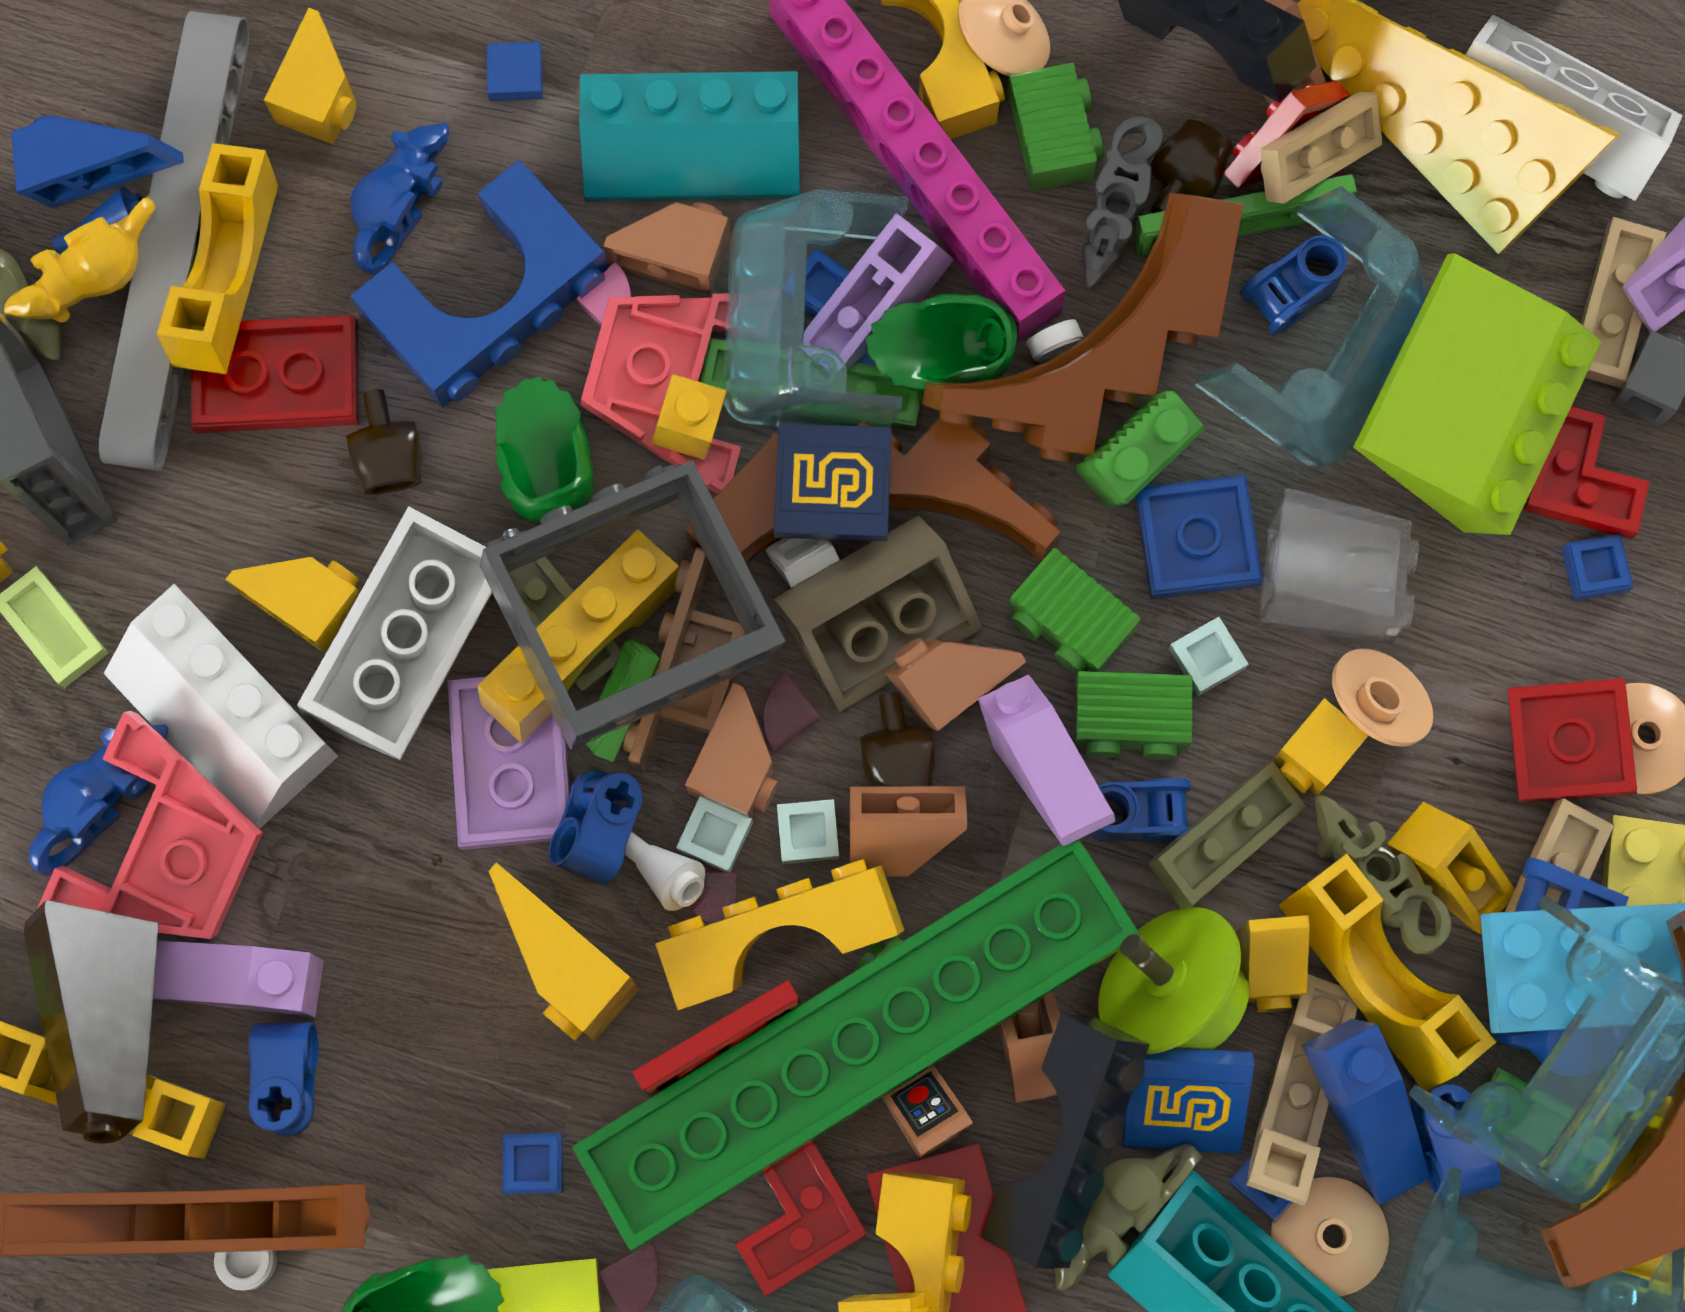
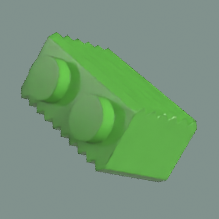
M1074 63L1009 75L1007 94L1030 191L1036 192L1040 189L1047 190L1050 187L1057 188L1061 185L1068 186L1071 183L1078 184L1082 181L1088 182L1092 180L1097 160L1103 159L1104 151L1098 127L1089 128V123L1087 122L1085 111H1090L1092 104L1086 78L1077 79Z
M1174 391L1159 393L1156 396L1147 398L1145 404L1139 405L1138 411L1131 413V418L1123 420V425L1116 427L1115 433L1108 435V440L1100 442V447L1094 449L1093 455L1084 457V462L1076 464V472L1110 509L1118 505L1128 504L1204 432L1205 427Z
M1056 548L1050 551L1010 597L1008 609L1014 613L1011 621L1016 628L1032 640L1036 641L1041 635L1058 649L1054 653L1056 660L1074 675H1077L1078 671L1101 672L1135 633L1141 621L1138 614L1132 612L1128 606H1125L1119 599L1115 598L1111 592L1106 591L1094 578L1088 576L1085 571L1071 562L1068 557L1062 555Z
M1078 671L1074 681V745L1076 748H1086V755L1094 758H1115L1120 756V749L1143 750V758L1176 759L1177 752L1187 751L1192 742V675Z

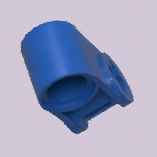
M1326 235L1314 236L1277 263L1267 266L1253 276L1243 286L1239 294L1244 301L1251 300L1270 323L1268 327L1269 332L1273 336H1278L1296 324L1309 310L1334 293L1338 288L1347 264V253L1343 245L1335 238ZM1311 260L1323 261L1329 265L1332 273L1327 276L1315 275L1308 270L1306 263Z
M589 770L580 774L571 786L570 795L561 821L552 836L549 846L550 863L599 884L609 883L619 872L623 863L625 847L637 813L641 808L643 797L637 780L631 775L622 772L607 774L604 771ZM586 788H595L593 793L585 792ZM618 800L627 801V804L624 806L617 805Z
M1159 778L1146 781L1108 782L1101 784L1099 789L1105 799L1113 800L1121 807L1123 822L1117 825H1107L1088 835L1104 842L1144 841L1149 843H1171L1189 828L1187 826L1185 793L1191 791L1190 780Z
M314 1022L255 1023L251 1028L248 1045L250 1065L248 1106L251 1118L255 1124L264 1130L272 1131L281 1136H294L304 1131L313 1119L315 1110V1071L319 1054L318 1031ZM283 1097L291 1100V1110L282 1111L280 1117L272 1114L273 1105L281 1104Z
M1455 1084L1438 1085L1426 1092L1423 1090L1418 1091L1412 1099L1410 1107L1430 1175L1428 1180L1438 1200L1445 1203L1499 1186L1501 1176L1498 1162L1486 1138L1476 1102L1472 1095L1463 1087ZM1442 1103H1450L1453 1113L1445 1116V1120H1436L1433 1110L1442 1106Z

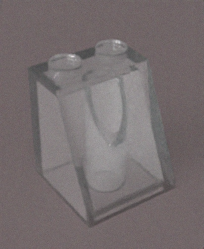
M1285 488L1268 520L1258 626L1392 643L1401 633L1403 627H1410L1414 612V594L1406 593L1407 573L1415 572L1419 555V541L1411 539L1412 521L1300 490Z

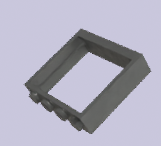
M0 313V484L68 546L118 520L38 354Z
M693 460L677 467L673 463L662 468L660 464L645 473L643 476L644 481L628 488H624L622 483L606 487L592 497V503L574 511L570 505L559 507L544 515L540 519L541 525L520 533L518 528L505 530L502 537L488 542L489 547L483 549L480 568L570 750L773 659L778 655L786 642ZM678 500L746 635L577 711L508 572Z

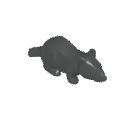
M1138 116L1123 121L1114 132L1111 144L1112 150L1106 152L1108 162L1103 167L1095 187L1096 208L1086 219L1088 242L1082 246L1084 277L1087 289H1093L1113 269H1117L1122 264L1124 258L1121 256L1120 251L1132 234L1133 223L1137 215L1145 209L1148 202L1152 181V167L1147 161L1159 152L1164 140L1161 126L1149 117ZM1141 133L1144 136V142L1141 145L1120 155L1118 148L1126 135Z

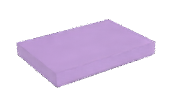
M486 677L447 680L459 849L467 850L551 842L570 795L567 742L553 714L521 743L481 707L477 685Z

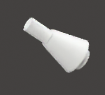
M631 831L625 847V855L636 863L637 869L662 906L668 911H676L693 904L700 897L704 888L705 868L703 864L655 845H649Z

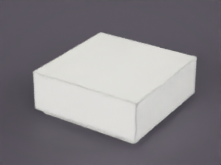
M783 538L765 550L772 565L791 588L840 560L828 539Z

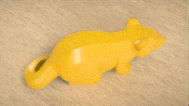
M146 196L134 207L129 215L118 222L108 224L103 217H99L75 229L64 237L68 249L62 252L61 255L56 253L55 250L48 249L34 255L30 260L35 268L42 270L41 278L35 284L24 287L12 294L4 305V313L26 319H54L60 323L66 322L70 317L68 308L84 298L111 294L123 288L132 279L136 271L139 238L156 209L154 202Z

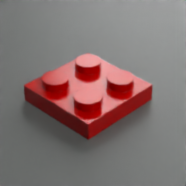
M1625 678L1508 688L1518 804L1557 801L1563 798L1571 800L1637 794Z

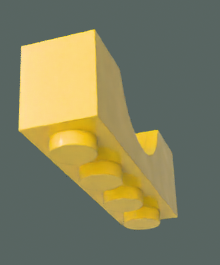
M880 0L882 6L907 8L920 14L931 23L940 37L942 43L940 53L934 62L919 76V99L948 137L954 139L997 124L999 103L1005 100L1002 83L995 70L987 71L984 62L970 47L962 32L958 13L961 0Z
M212 143L199 187L201 228L194 265L183 285L180 287L170 286L156 334L173 367L221 374L227 373L279 187L266 150Z
M638 529L536 628L567 692L584 668L608 643L631 627H640L674 593L679 565ZM519 645L477 685L481 707L521 743L552 714Z
M1345 854L1278 906L1287 917L1308 915L1310 926L1309 946L1367 1020L1378 1025L1386 1044L1422 1090L1426 1092L1458 1076L1493 1046L1496 1041L1458 994H1449L1433 989L1415 977L1403 965L1392 950L1383 931L1381 923L1383 898L1348 854Z
M864 859L832 869L833 882L812 888L810 879L806 878L776 889L780 899L778 901L758 907L754 896L723 907L722 910L725 916L723 920L704 926L700 915L668 926L671 938L660 941L655 945L677 1009L681 1010L731 993L742 987L744 965L748 953L755 942L771 928L797 925L813 929L828 938L842 954L897 936L905 931L882 865L867 869Z
M0 1021V1086L58 1106L44 1035ZM147 1074L143 1121L130 1131L129 1134L185 1156L205 1159L227 1103Z
M902 1170L883 1173L876 1235L890 1243L903 1256L911 1270L915 1292H924V1306L931 1307L933 1312H949L952 1292L959 1293L964 1275V1257L956 1256L959 1232L967 1231L971 1216L972 1200L971 1196L964 1195L965 1180Z

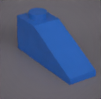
M42 116L35 119L33 124L11 132L16 192L50 208L61 206L184 163L183 152L148 134L59 116Z
M1350 1019L1302 1044L1376 1203L1382 1205L1430 1179L1403 1078L1378 1025Z

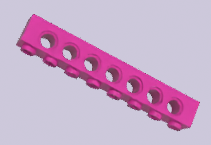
M769 0L771 18L982 297L999 302L1009 310L1017 326L1016 343L1060 315L1065 289L846 1Z

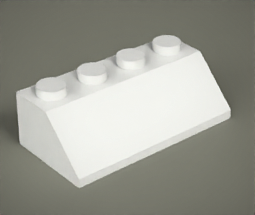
M1495 15L1490 17L1466 53V56L1527 86L1528 90L1555 104L1561 103L1577 111V115L1601 127L1606 126L1622 134L1584 172L1587 176L1595 179L1594 183L1597 188L1615 198L1621 199L1626 196L1636 201L1669 148L1683 116Z
M408 506L298 702L297 706L302 715L356 743L401 760L492 595V591L480 568L483 549L487 547Z
M175 584L130 623L104 672L105 676L151 725H166L168 727L166 741L259 829L338 757L327 743Z

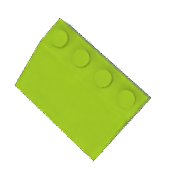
M1455 253L1447 254L1353 448L1464 533L1510 535L1602 341L1568 312Z

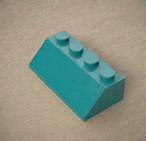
M798 71L580 74L579 127L585 202L800 199Z
M1194 1170L1191 1171L1147 1227L1136 1235L1127 1251L1107 1274L1108 1277L1148 1312H1357Z

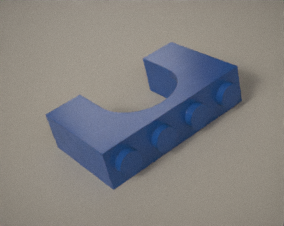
M520 159L478 192L485 215L525 259V272L522 283L514 297L505 306L491 314L476 318H460L448 315L435 308L394 262H391L350 295L360 316L442 408L452 400L457 402L466 398L479 384L478 378L494 365L501 367L510 362L519 353L522 342L537 330L538 332H545L553 327L562 317L563 309L578 296L583 298L605 280L603 273L608 269L604 251Z

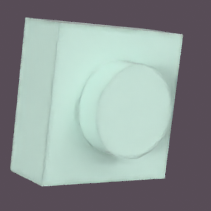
M1220 617L1171 643L1169 651L1183 674L1192 675V688L1197 696L1242 672L1249 665Z
M700 796L676 849L685 855L730 874L753 824V820Z
M834 799L777 804L782 865L839 859Z

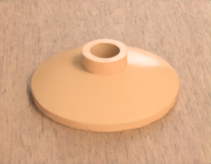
M1027 0L960 1L958 13L962 32L977 56L992 69L1009 76L1011 74L1042 69L1046 65L1050 55L1049 35L1041 17Z
M1371 649L1349 651L1336 663L1332 673L1334 694L1344 713L1360 730L1382 743L1399 747L1414 745L1429 733L1433 724L1431 701L1421 682L1406 666L1385 653Z
M1647 683L1626 684L1637 795L1660 793L1673 787L1685 777V705L1674 694L1659 686ZM1646 725L1653 729L1655 733L1653 744H1647L1639 738V726Z
M1314 1178L1306 1204L1303 1206L1293 1202L1276 1223L1271 1222L1270 1237L1339 1297L1355 1293L1367 1286L1380 1272L1386 1260L1389 1247V1232L1380 1206L1362 1187L1342 1178ZM1329 1225L1338 1226L1343 1233V1241L1337 1248L1327 1246L1323 1240V1232Z

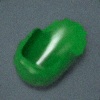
M941 294L922 302L902 303L894 308L885 310L881 320L871 324L873 333L866 337L865 342L867 345V355L875 362L880 373L889 377L892 386L924 392L926 382L969 384L1000 378L1011 366L1014 358L1017 326L1009 310L995 300L977 294Z
M541 377L523 379L516 387L505 390L503 392L504 399L502 404L494 409L496 414L495 460L501 475L500 491L508 498L513 511L521 519L540 525V519L544 515L559 507L570 505L574 511L588 505L594 490V467L591 461L589 442L582 425V415L570 393L559 390L553 379L542 381Z
M464 1255L459 1258H432L398 1268L392 1272L374 1273L358 1288L353 1290L344 1303L342 1312H498V1306L504 1302V1297L500 1290L501 1285L490 1276L488 1270L481 1263L478 1265L474 1264L469 1256Z

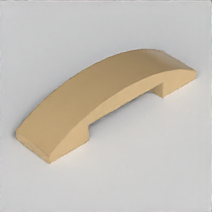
M1308 974L1307 993L1298 997L1295 1001L1278 1053L1262 1109L1248 1171L1247 1186L1303 1206L1308 1199L1321 1150L1317 1146L1329 1102L1302 1044L1350 1019H1355L1358 1007L1341 985Z

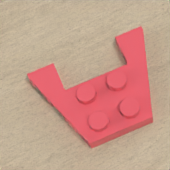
M760 292L759 296L733 297V293L713 294L709 298H680L679 295L609 297L580 406L670 465L674 463L675 467L693 460L707 489L718 494L734 477L741 446L712 438L706 458L702 460L651 444L671 376L675 374L699 381L712 331L767 346L781 294Z
M133 711L123 712L103 760L154 783L156 788L112 888L62 865L54 869L38 908L45 900L157 922L159 923L158 933L212 939L218 935L263 832L139 714Z

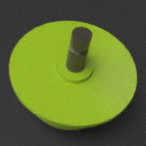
M1188 907L1183 910L1180 908L1166 912L1139 928L1140 937L1132 934L1123 940L1120 950L1117 951L1111 960L1101 983L1098 997L1099 1018L1101 1021L1149 1043L1150 1046L1147 1054L1160 1053L1173 1048L1213 1050L1233 1033L1240 1023L1248 1004L1249 982L1244 970L1240 966L1241 950L1237 934L1230 923L1221 915L1206 908Z

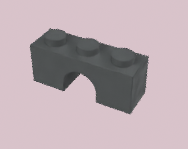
M1651 331L1637 347L1631 361L1627 379L1618 388L1611 405L1662 428L1678 411L1681 402L1685 400V340L1674 334H1659Z

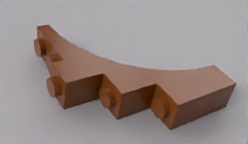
M1170 193L1159 235L1140 275L1117 307L1083 340L1050 361L1009 377L969 384L926 382L922 404L939 410V420L954 424L972 425L974 416L993 418L992 428L1023 433L1022 441L1040 447L1039 457L1072 462L1073 453L1093 455L1103 399L1134 404L1136 394L1156 396L1166 340L1197 345L1198 335L1219 338L1243 204L1194 195Z
M938 419L905 456L900 453L903 450L901 444L891 434L889 509L924 510L968 520L1008 538L1041 562L1053 548L1057 547L1061 532L1056 528L1058 522L1055 517L1039 503L1032 502L1029 505L1013 491L1016 489L1014 483L1001 470L994 466L987 470L983 466L989 459L991 444L987 441V432L976 420L973 419L972 425H961ZM863 420L858 424V426L870 427ZM777 433L766 442L713 499L746 565L761 551L783 539L774 538ZM689 524L685 528L688 544L695 550L696 547L702 548Z
M1684 910L1667 920L1666 923L1681 965L1685 996ZM1685 1040L1683 1061L1671 1103L1646 1149L1619 1181L1583 1209L1540 1229L1564 1289L1584 1285L1685 1247Z
M366 1184L207 1191L1 1193L0 1257L312 1251L364 1248L365 1232L370 1221L369 1206L365 1200Z

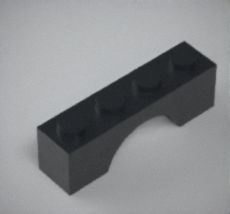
M1118 0L1125 21L1161 40L1176 26L1194 32L1208 42L1224 58L1239 82L1278 103L1316 67L1305 21L1265 0Z
M1061 1013L1041 1068L1053 1084L1061 1106L1062 1127L1058 1145L1049 1162L1035 1175L1020 1181H1001L984 1227L982 1238L1034 1268H1070L1072 1259L1078 1254L1083 1244V1229L1092 1204L1102 1191L1104 1184L1103 1173L1112 1148L1119 1141L1123 1133V1118L1133 1090L1139 1085L1145 1069L1144 1060L1150 1046L1149 1043L1095 1017Z

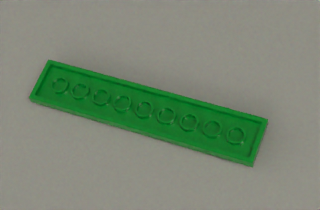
M1078 839L1065 846L1060 844L572 1146V1149L629 1250L635 1252L1120 950L1123 940L1129 935L1136 934L1140 937V933L1081 841Z

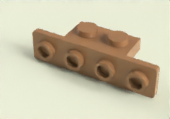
M696 547L692 562L683 560L679 568L674 592L680 593L681 596L675 614L667 612L663 618L657 644L664 646L659 665L655 668L652 677L746 635L740 623L696 611L710 567V563L700 547ZM733 677L641 718V720L632 722L627 730L623 745V751L630 753L629 762L632 769L641 772L645 771L661 720L709 734L728 695Z

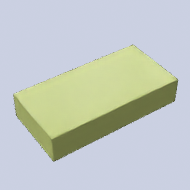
M37 566L0 594L1 614L57 684L64 689L109 654L45 573Z

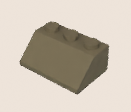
M919 515L888 532V541H873L774 598L797 646L838 712L843 711L891 683L892 681L885 671L897 663L893 658L894 655L912 640L921 638L925 641L928 638H937L961 642L983 629L945 542Z

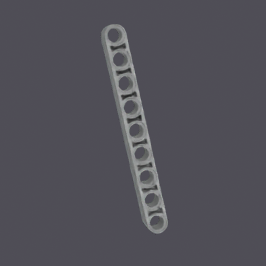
M190 11L184 22L160 141L183 152L184 163L153 173L149 198L154 202L156 209L140 236L137 268L131 280L100 431L99 455L104 464L160 471L166 462L185 368L172 366L156 334L170 286L180 287L183 285L194 265L201 228L199 187L212 143L229 145L249 45V27L245 17Z

